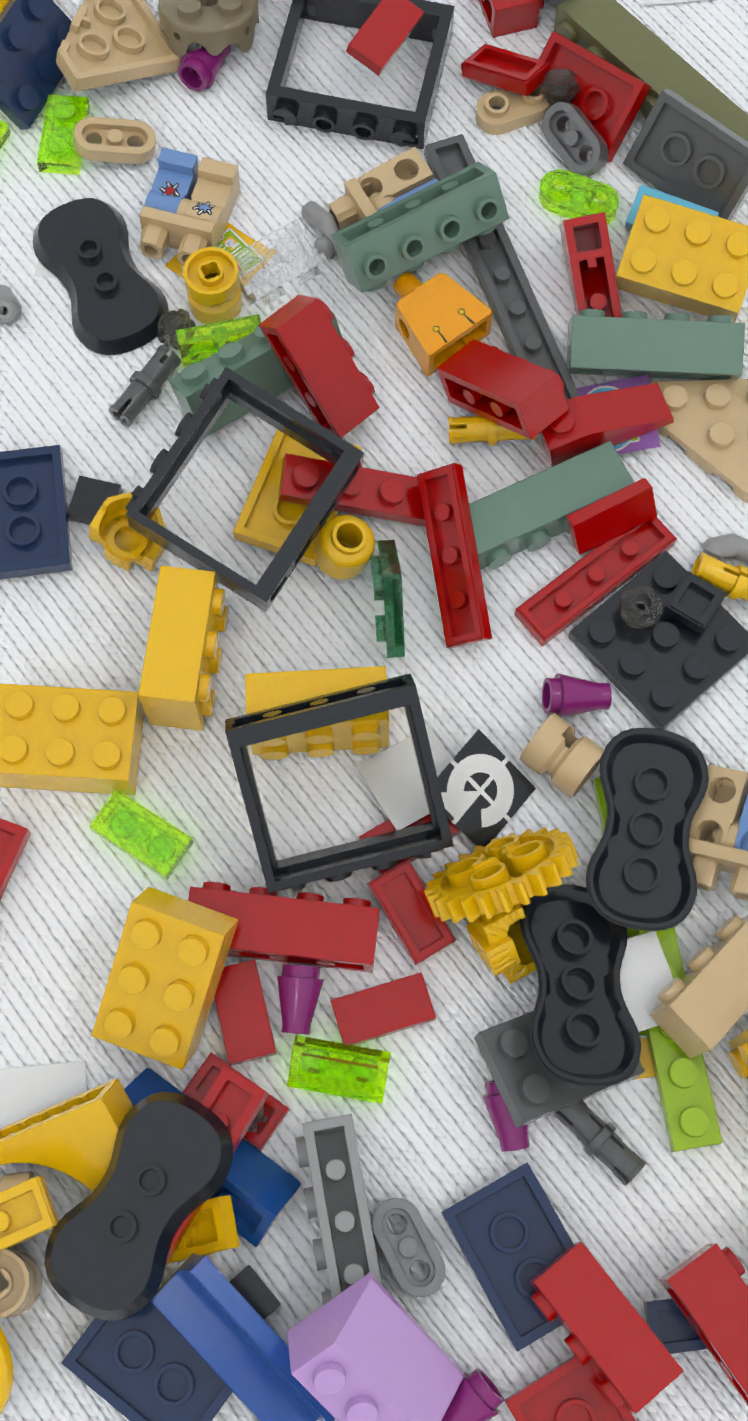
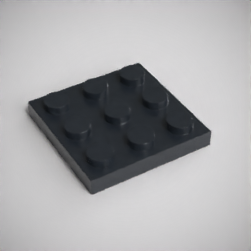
M664 551L575 626L568 636L656 729L661 730L667 728L748 657V631L722 605L719 606L702 634L663 612L665 605L687 573L667 551Z

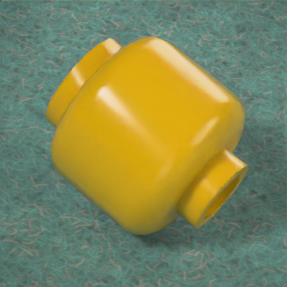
M348 514L337 515L326 521L318 533L313 550L315 562L322 572L332 578L340 580L353 578L362 573L374 553V535L368 524L360 518Z

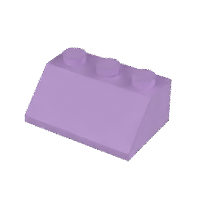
M370 1272L287 1331L291 1374L337 1421H441L464 1378L459 1366Z

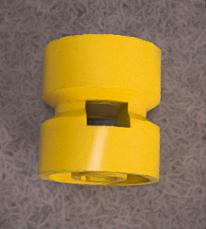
M206 247L193 252L185 261L183 268L190 312L196 320L204 325H225L237 317L243 303L237 261L231 253L222 248Z

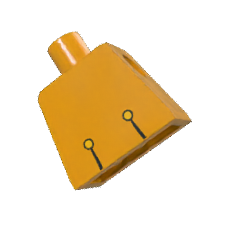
M412 272L403 273L393 284V290L401 298L395 304L396 328L427 377L435 373L439 365L471 340L481 341L490 335L493 312L445 273H438L423 284Z

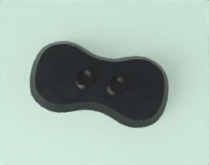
M83 198L63 204L42 218L34 230L33 249L41 264L65 286L71 300L73 329L80 342L95 353L117 355L140 348L158 337L168 322V303L162 291L146 278L133 262L129 251L127 225L120 212L104 201L94 198Z
M632 728L614 736L606 745L601 756L599 771L607 805V819L604 834L587 867V893L597 912L617 925L643 931L666 930L684 921L691 912L696 900L697 878L689 850V834L694 815L707 791L709 782L708 768L701 750L686 737L667 730Z
M565 884L546 888L547 895L533 896L530 898V904L522 906L525 917L520 919L522 936L536 965L539 983L538 997L530 1022L532 1048L542 1067L552 1076L564 1082L590 1087L618 1084L627 1080L634 1073L641 1054L639 1032L623 999L620 984V970L627 947V928L607 920L597 912L590 901L587 887Z
M165 1091L143 1098L128 1111L118 1129L111 1161L104 1177L88 1197L59 1220L48 1239L44 1261L46 1275L53 1288L70 1305L91 1317L115 1322L135 1315L152 1300L162 1281L169 1247L176 1231L191 1212L215 1194L226 1180L233 1159L231 1135L225 1124L215 1113L188 1096Z

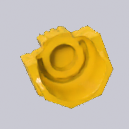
M132 492L107 497L89 525V539L105 547L104 557L107 561L110 560L111 564H117L118 568L123 567L124 570L129 571L133 563H136L152 572L165 549L129 527L126 517L128 510L125 507L132 498ZM158 507L151 520L165 528L162 514Z
M520 903L513 906L512 911L509 913L495 914L490 919H487L484 914L466 925L474 950L494 976L502 973L510 984L529 975L531 971H537L522 936L520 919H523L525 914L522 908L523 905Z

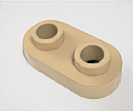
M543 82L528 96L501 88L488 92L481 96L477 102L476 123L487 134L501 135L542 121L545 112L552 106V89L547 83Z
M87 117L80 120L74 128V148L86 160L142 164L149 161L155 153L156 134L151 126L139 120Z

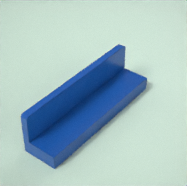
M146 1068L124 1089L133 1106L143 1098L163 1091L185 1095L150 1068ZM242 1139L233 1153L230 1171L226 1180L209 1199L231 1195L237 1234L254 1247H257L268 1233L279 1213L297 1192L301 1182L245 1139Z
M192 1253L157 1290L155 1296L150 1301L151 1304L258 1421L335 1420L319 1401L291 1374L289 1349L285 1342L205 1255Z

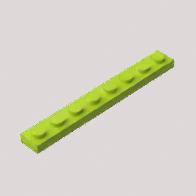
M599 777L594 778L592 785L604 834L607 805ZM627 928V938L650 931ZM675 928L655 931L673 979L679 977L682 980L685 977ZM660 1026L645 1030L671 1153L723 1143L703 1054L689 1058Z

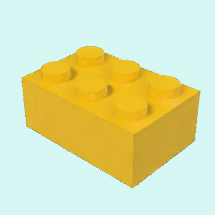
M643 194L616 274L617 288L706 317L711 315L732 316L733 323H735L748 288V226Z
M160 565L138 693L149 725L203 731L205 716H213L216 693L215 690H211L212 674H219L222 661V648L218 647V632H226L229 614L228 606L224 605L225 589L218 587L215 571Z
M386 666L245 674L246 714L387 679ZM389 710L252 744V754L261 755V758L267 760L284 759L288 757V753L307 752V755L311 757H326L333 755L334 750L352 749L355 754H374L379 752L380 748L388 747Z
M0 683V787L136 796L145 714L138 697L139 692Z
M151 887L144 890L131 902L91 1036L183 1070L198 1050L239 919Z

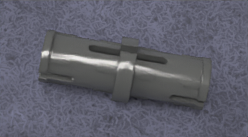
M160 345L157 352L141 371H135L129 379L130 385L117 401L109 407L110 414L117 421L121 416L124 417L121 424L130 427L150 400L155 401L161 394L160 387L176 367H179L182 363L174 351L169 356L166 355L169 351L167 346Z
M584 1101L553 1114L585 1145L582 1150L589 1157L594 1154L624 1186L631 1182L647 1164L614 1132L616 1127L610 1121L606 1124Z

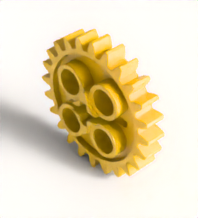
M544 827L535 833L528 829L520 836L510 833L508 836L492 839L485 847L475 846L474 852L470 854L458 855L459 860L457 862L444 864L445 870L433 874L434 879L426 883L428 888L424 892L434 917L440 916L443 922L452 919L453 923H457L466 917L468 922H473L484 914L487 919H490L495 914L511 912L516 904H530V898L533 896L547 895L546 888L560 886L562 884L560 878L573 874L571 868L578 866L576 859L579 857L571 837L568 836L566 831L560 833L559 828L548 832L547 828Z

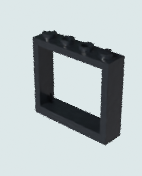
M292 0L265 94L268 120L282 122L285 125L313 128L324 133L334 132L355 136L361 140H376L392 143L399 147L408 146L424 149L453 34L455 6L426 0H409L424 11V14L408 38L433 43L416 111L414 112L285 87L304 19L360 29L382 1Z
M226 367L218 379L214 377L209 385L206 383L199 398L202 403L194 415L188 412L182 418L175 431V436L178 438L170 450L162 449L156 456L150 468V472L153 475L145 487L137 486L131 493L132 498L125 507L128 510L126 517L129 527L194 568L215 571L218 583L267 612L362 467L364 452ZM230 401L235 402L335 465L256 585L151 520V517Z
M411 673L225 719V733L268 893L289 888L296 892L306 887L307 883L325 879L328 882L341 881L350 877L353 871L369 867L372 870H384L395 866L398 860L413 856L421 859L432 858V852L454 846L418 692ZM404 707L431 822L277 860L247 746Z

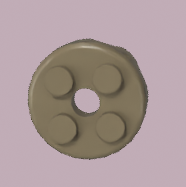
M159 0L158 4L160 30L166 33L171 48L178 57H182L189 52L191 43L201 44L212 56L219 55L231 44H236L237 48L242 52H248L252 48L256 23H259L258 0Z

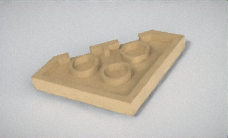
M84 0L70 24V30L65 40H62L58 49L56 64L73 91L76 92L176 72L180 66L181 57H178L173 52L166 33L160 30V23L145 0Z
M748 379L651 381L650 384L658 383L674 418V423L659 428L658 433L664 438L667 436L671 437L686 449L685 455L710 475L717 474L733 487L732 492L744 502H748Z

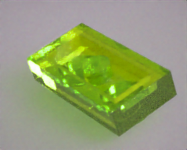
M48 94L37 157L39 172L80 175L82 157L74 148V128L80 120L89 117L90 104L88 97Z
M260 314L176 330L183 367L199 363L217 353L223 345L236 342L254 332L261 323Z
M117 789L89 826L92 832L166 880L169 879L194 843L192 837Z
M295 1035L287 1087L382 1104L391 1052Z

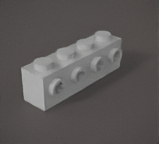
M352 1114L302 1123L304 1136L295 1138L300 1168L310 1167L313 1187L304 1188L308 1218L318 1217L321 1238L312 1240L317 1271L327 1269L330 1290L321 1292L323 1305L369 1272L382 1284Z

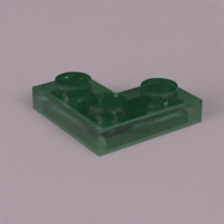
M395 539L377 541L378 556L370 558L374 601L382 600L383 615H375L376 642H385L387 658L405 657L402 575Z

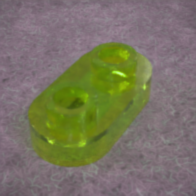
M562 169L548 172L540 182L539 202L549 212L569 219L605 212L607 225L616 217L619 196L615 189L608 184ZM555 186H562V187H565V188H564V189H559V188H557V187H555ZM594 198L600 199L603 202H597Z

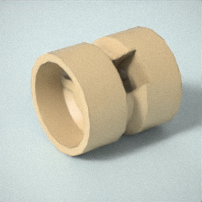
M553 713L532 737L521 754L519 761L538 775L550 774V784L572 799L600 764L604 749L587 736L579 739L575 737V727L556 713Z
M5 1249L0 1252V1318L19 1316L30 1310L38 1300L42 1289V1273L37 1262L27 1253L15 1249Z

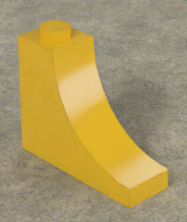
M115 1078L0 1128V1165L31 1163L47 1166L70 1175L93 1192L109 1167L120 1124L128 1111L133 1107L119 1079Z

